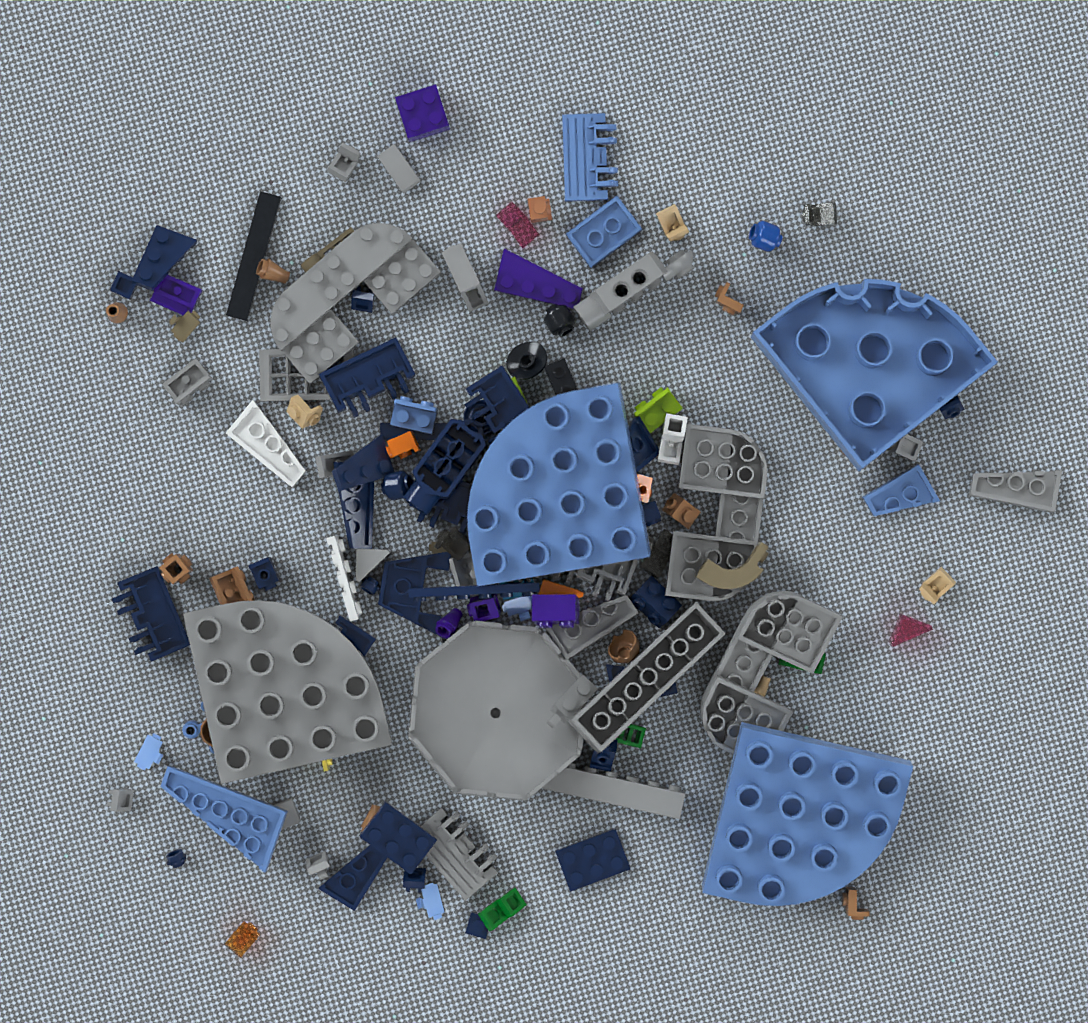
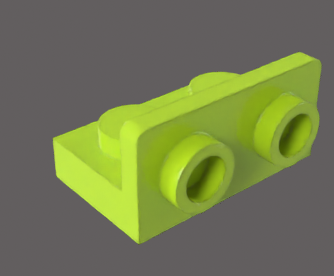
M662 387L652 394L653 399L646 403L644 400L634 407L636 412L633 415L635 417L640 416L649 433H652L664 423L666 413L675 415L683 409L669 388L665 390Z

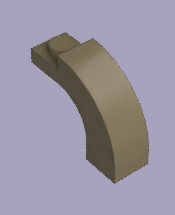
M759 542L746 562L735 569H724L706 558L695 577L710 586L720 589L743 587L754 581L763 572V569L757 564L758 562L762 564L769 553L766 551L768 546Z

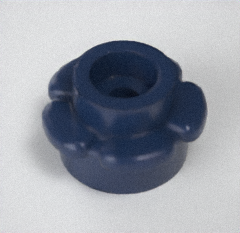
M371 577L362 579L359 587L363 591L373 596L377 591H380V588L377 587L378 581Z
M182 849L168 853L166 855L167 865H171L173 868L182 866L185 863L186 854L183 853Z

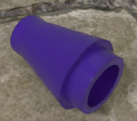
M453 608L448 614L437 621L436 633L445 639L455 634L463 613L459 609Z

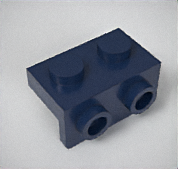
M651 575L629 599L635 608L648 618L650 623L661 628L680 609L682 604L673 596H665L666 589Z

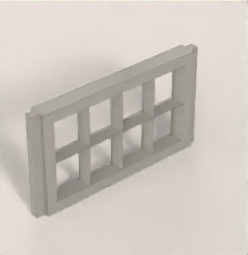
M354 348L342 357V363L354 357ZM280 349L259 350L260 401H290L291 397L299 395L304 401L331 400L325 387L324 393H310V384L306 379L305 393H291V377H303L301 373H291V361ZM272 357H285L286 373H272ZM286 377V393L272 394V378Z

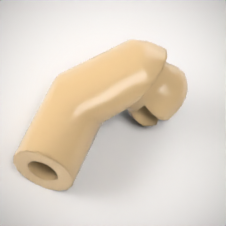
M762 676L754 692L765 697L771 678Z

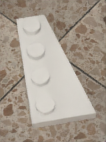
M252 400L226 434L293 488L305 474L306 470L256 402Z
M339 536L328 537L326 540L328 545L332 544L331 557L335 567H338L337 578L340 587L344 590L342 595L349 620L360 619L359 614H362L360 602H356L354 597L357 589L354 580L350 581L348 574L352 571L349 560L344 558L343 552L346 551L344 540L339 539Z

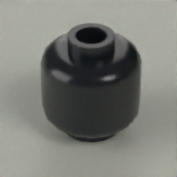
M554 304L546 310L547 314L544 317V323L552 335L564 337L574 330L575 318L566 305L558 306Z

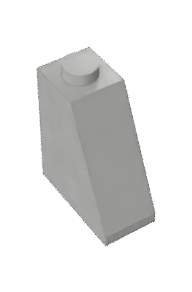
M462 244L450 246L441 252L469 312L489 304Z

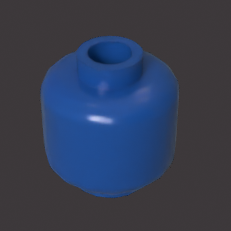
M760 221L752 226L749 240H751L753 247L771 252L775 247L780 246L782 235H780V228L777 225Z

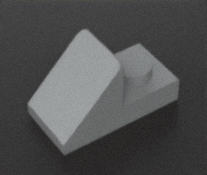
M353 450L315 457L319 478L333 477V462H344L354 455Z

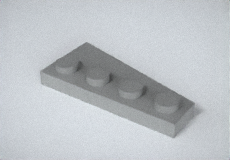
M1062 470L1023 473H974L972 475L969 496L1054 513Z

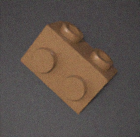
M238 566L209 578L220 605L240 601H254L253 593L251 590H248L245 584V574L242 570H239Z

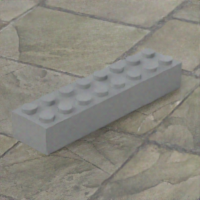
M695 602L568 722L597 753L602 752L726 633Z

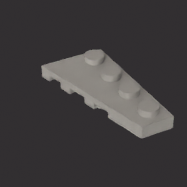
M625 595L579 612V624H574V628H561L559 624H555L553 628L546 629L564 657L570 660L639 613L629 597Z

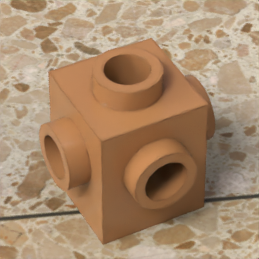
M171 553L162 561L164 564L159 567L162 571V577L172 584H177L178 582L183 584L191 578L189 573L193 571L190 567L192 562L185 554L182 556L181 554L173 555ZM176 565H180L182 568L180 573L175 571Z

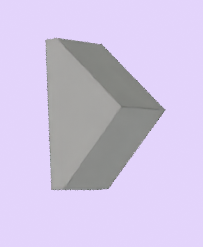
M356 549L357 582H361L391 552L388 549Z

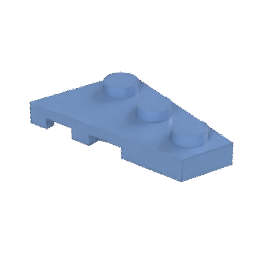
M916 464L862 497L873 516L940 501L919 464Z

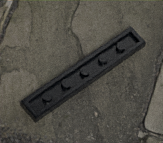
M260 191L226 316L248 321L260 278L259 275H256V270L259 262L265 259L282 199L280 196Z

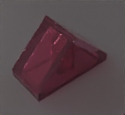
M513 202L496 214V217L522 249L539 236L528 218Z
M899 614L889 644L892 647L931 631L933 628L929 624Z

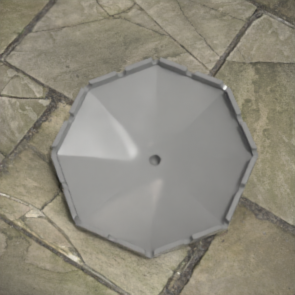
M484 621L469 622L415 666L408 738L454 794L526 801L581 755L583 737L568 721L563 723L560 720L553 728L546 723L554 715L551 711L553 705L581 675L571 662L562 656L561 650L546 632L537 629L538 627L505 626L502 623ZM586 703L576 712V714L586 705Z

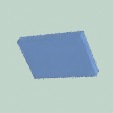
M615 196L565 235L592 269L643 229L619 197Z

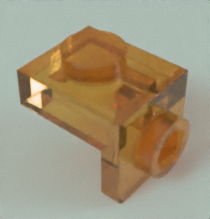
M243 921L224 945L241 958L260 934L257 932L256 926L250 922L246 923Z

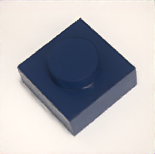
M118 271L110 291L131 300L137 285L132 284L133 277Z
M471 911L465 933L486 939L487 927L478 916V913Z

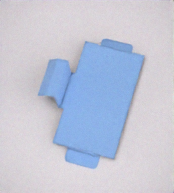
M521 596L505 601L504 605H502L503 612H507L508 616L519 614L520 621L531 619L529 610L532 609V596Z
M154 733L152 736L147 735L134 760L137 763V767L145 770L146 768L150 769L153 762L156 764L160 763L163 754L159 752L163 743L160 741V736Z
M434 883L427 884L424 889H421L424 899L419 897L416 899L418 910L420 908L426 909L428 917H433L434 920L442 918V913H444L438 885Z

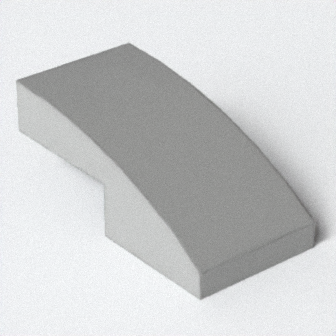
M395 144L377 156L403 194L421 182Z

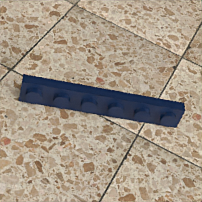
M539 582L409 588L408 596L409 598L413 597L414 601H427L426 597L435 596V600H448V596L457 595V600L470 599V595L478 594L479 599L492 598L491 594L500 593V598L513 597V593L522 592V597L539 592Z

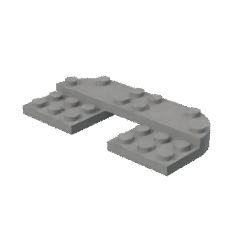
M385 223L365 225L351 233L278 297L271 313L270 325L272 336L279 349L308 383L311 384L319 378L320 373L328 370L359 343L331 310L336 304L364 281L389 312L394 314L441 272L404 230Z
M693 424L686 425L678 488L720 493L715 536L673 531L665 596L721 601L735 596L747 586L735 589H720L710 586L695 577L706 558L724 569L740 567L746 562L759 543L762 506L767 482V464L764 454L753 439L742 432L725 428Z
M776 591L757 599L745 612L702 696L700 718L710 739L721 749L734 754L741 722L783 731L793 711L754 692L766 667L774 655L813 674L843 616L803 597L801 594L791 591Z

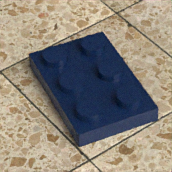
M386 801L359 835L360 838L409 874L413 873L437 841L434 836Z
M616 828L555 850L570 892L631 869Z

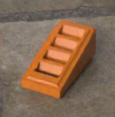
M544 579L538 595L576 594L578 598H583L584 592Z

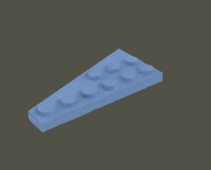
M167 766L160 787L178 802L183 803L196 817L206 822L207 826L230 845L235 846L248 860L258 865L259 869L264 873L267 872L288 811L175 767Z

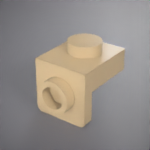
M675 204L656 213L662 230L669 241L681 240L685 237V234L689 233Z
M299 395L291 397L286 412L303 429L310 425L313 426L320 421L323 408L319 405L311 409Z
M940 567L922 583L919 590L925 600L935 604L943 594L955 585L956 581Z

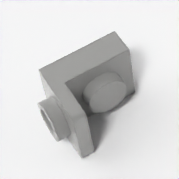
M907 434L886 451L896 453L915 462L923 442Z

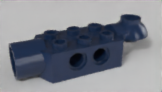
M479 400L472 407L465 409L464 421L450 419L412 471L415 481L403 496V499L427 516L439 499H449L486 448L483 435L490 433L492 429L486 421L479 423L472 417L474 412L487 406L484 400ZM489 410L484 414L487 416L490 413H492V411Z

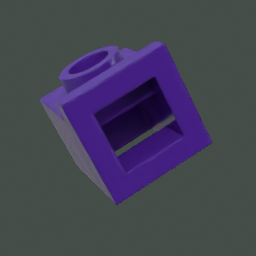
M491 594L492 598L479 599V596L470 597L467 610L469 616H473L474 622L500 617L501 606L497 594Z

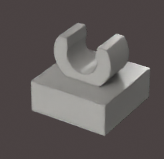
M128 788L110 790L109 794H112V801L107 802V805L111 807L110 811H131L134 790Z
M326 851L306 859V868L310 875L317 873L320 880L328 877L327 868L330 867Z

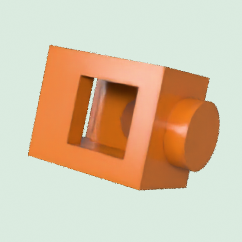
M413 431L387 441L389 446L386 447V450L391 459L398 456L400 459L412 455L411 450L415 452L421 451Z

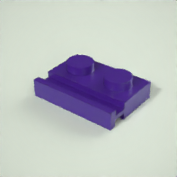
M167 275L154 289V293L149 301L184 316L187 311L193 312L203 290Z

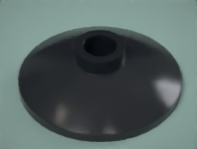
M537 342L521 343L509 353L506 360V368L512 377L515 376L516 379H531L540 374L544 366H546L547 352Z

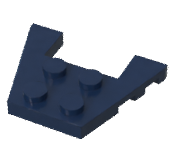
M448 551L385 562L378 605L438 635L435 628L437 621L442 618V615L420 612L421 601H414L413 597L409 598L408 589L424 588L427 568L449 571V559L452 552Z

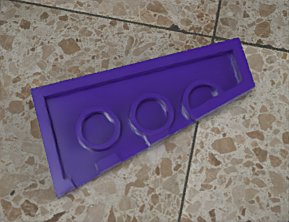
M506 249L503 250L494 291L553 305L557 304L558 306L566 305L570 309H574L573 307L580 303L583 288Z

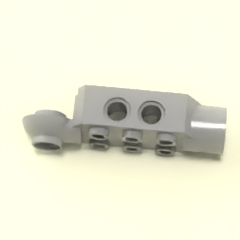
M683 250L679 251L666 261L667 267L663 265L658 256L652 251L594 290L573 308L591 332L610 319L612 313L617 315L622 312L626 307L625 304L630 300L634 303L642 298L644 295L643 291L648 288L652 291L662 282V278L665 282L674 276L680 279L693 270V251L690 250L687 253ZM641 276L644 279V283L638 285L633 281V278ZM623 288L627 294L624 297H619L616 295L615 290Z

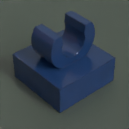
M358 286L357 291L353 290L351 309L372 313L374 308V294L372 290L369 289L368 293L361 292V286Z
M416 868L412 874L404 870L403 888H406L407 892H410V888H418V893L422 892L421 889L425 888L426 868Z

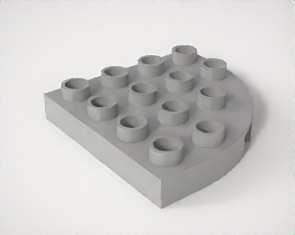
M240 601L183 613L221 784L393 744L384 701L371 667L362 653L355 648L338 628L327 620L295 606L271 601Z

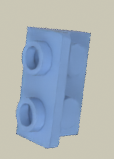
M400 396V400H394L391 426L433 434L438 411L437 408L433 407L434 403L421 401V404L412 403V398Z

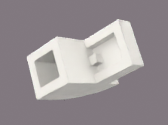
M666 413L657 462L679 465L688 417Z

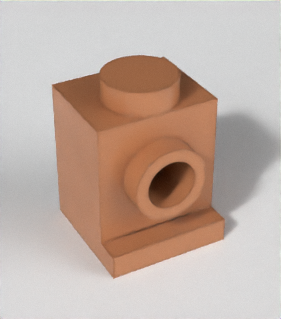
M545 196L528 198L531 223L552 220L549 198L545 199Z

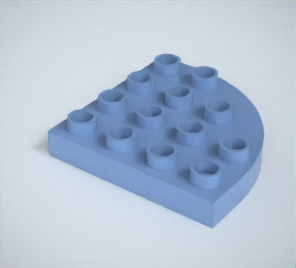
M864 279L861 284L839 286L838 282L817 288L787 305L757 328L751 335V339L858 472L998 363L972 329L947 305L927 293L920 297L900 289L901 283L878 279Z
M621 383L575 390L541 401L512 420L492 442L475 474L468 504L467 527L477 586L651 556Z
M741 722L702 882V893L756 905L784 906L813 901L843 888L872 865L891 839L898 824L913 770L911 761Z

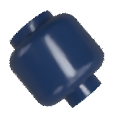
M405 471L389 473L385 475L381 483L382 493L393 501L403 499V496L412 486L414 480Z

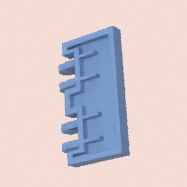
M605 113L562 115L565 202L608 200V190H598V188L617 187L618 181H598V174L618 173V168L607 167L606 147H597V145L616 144L617 138H596V131L617 130L616 124H605Z

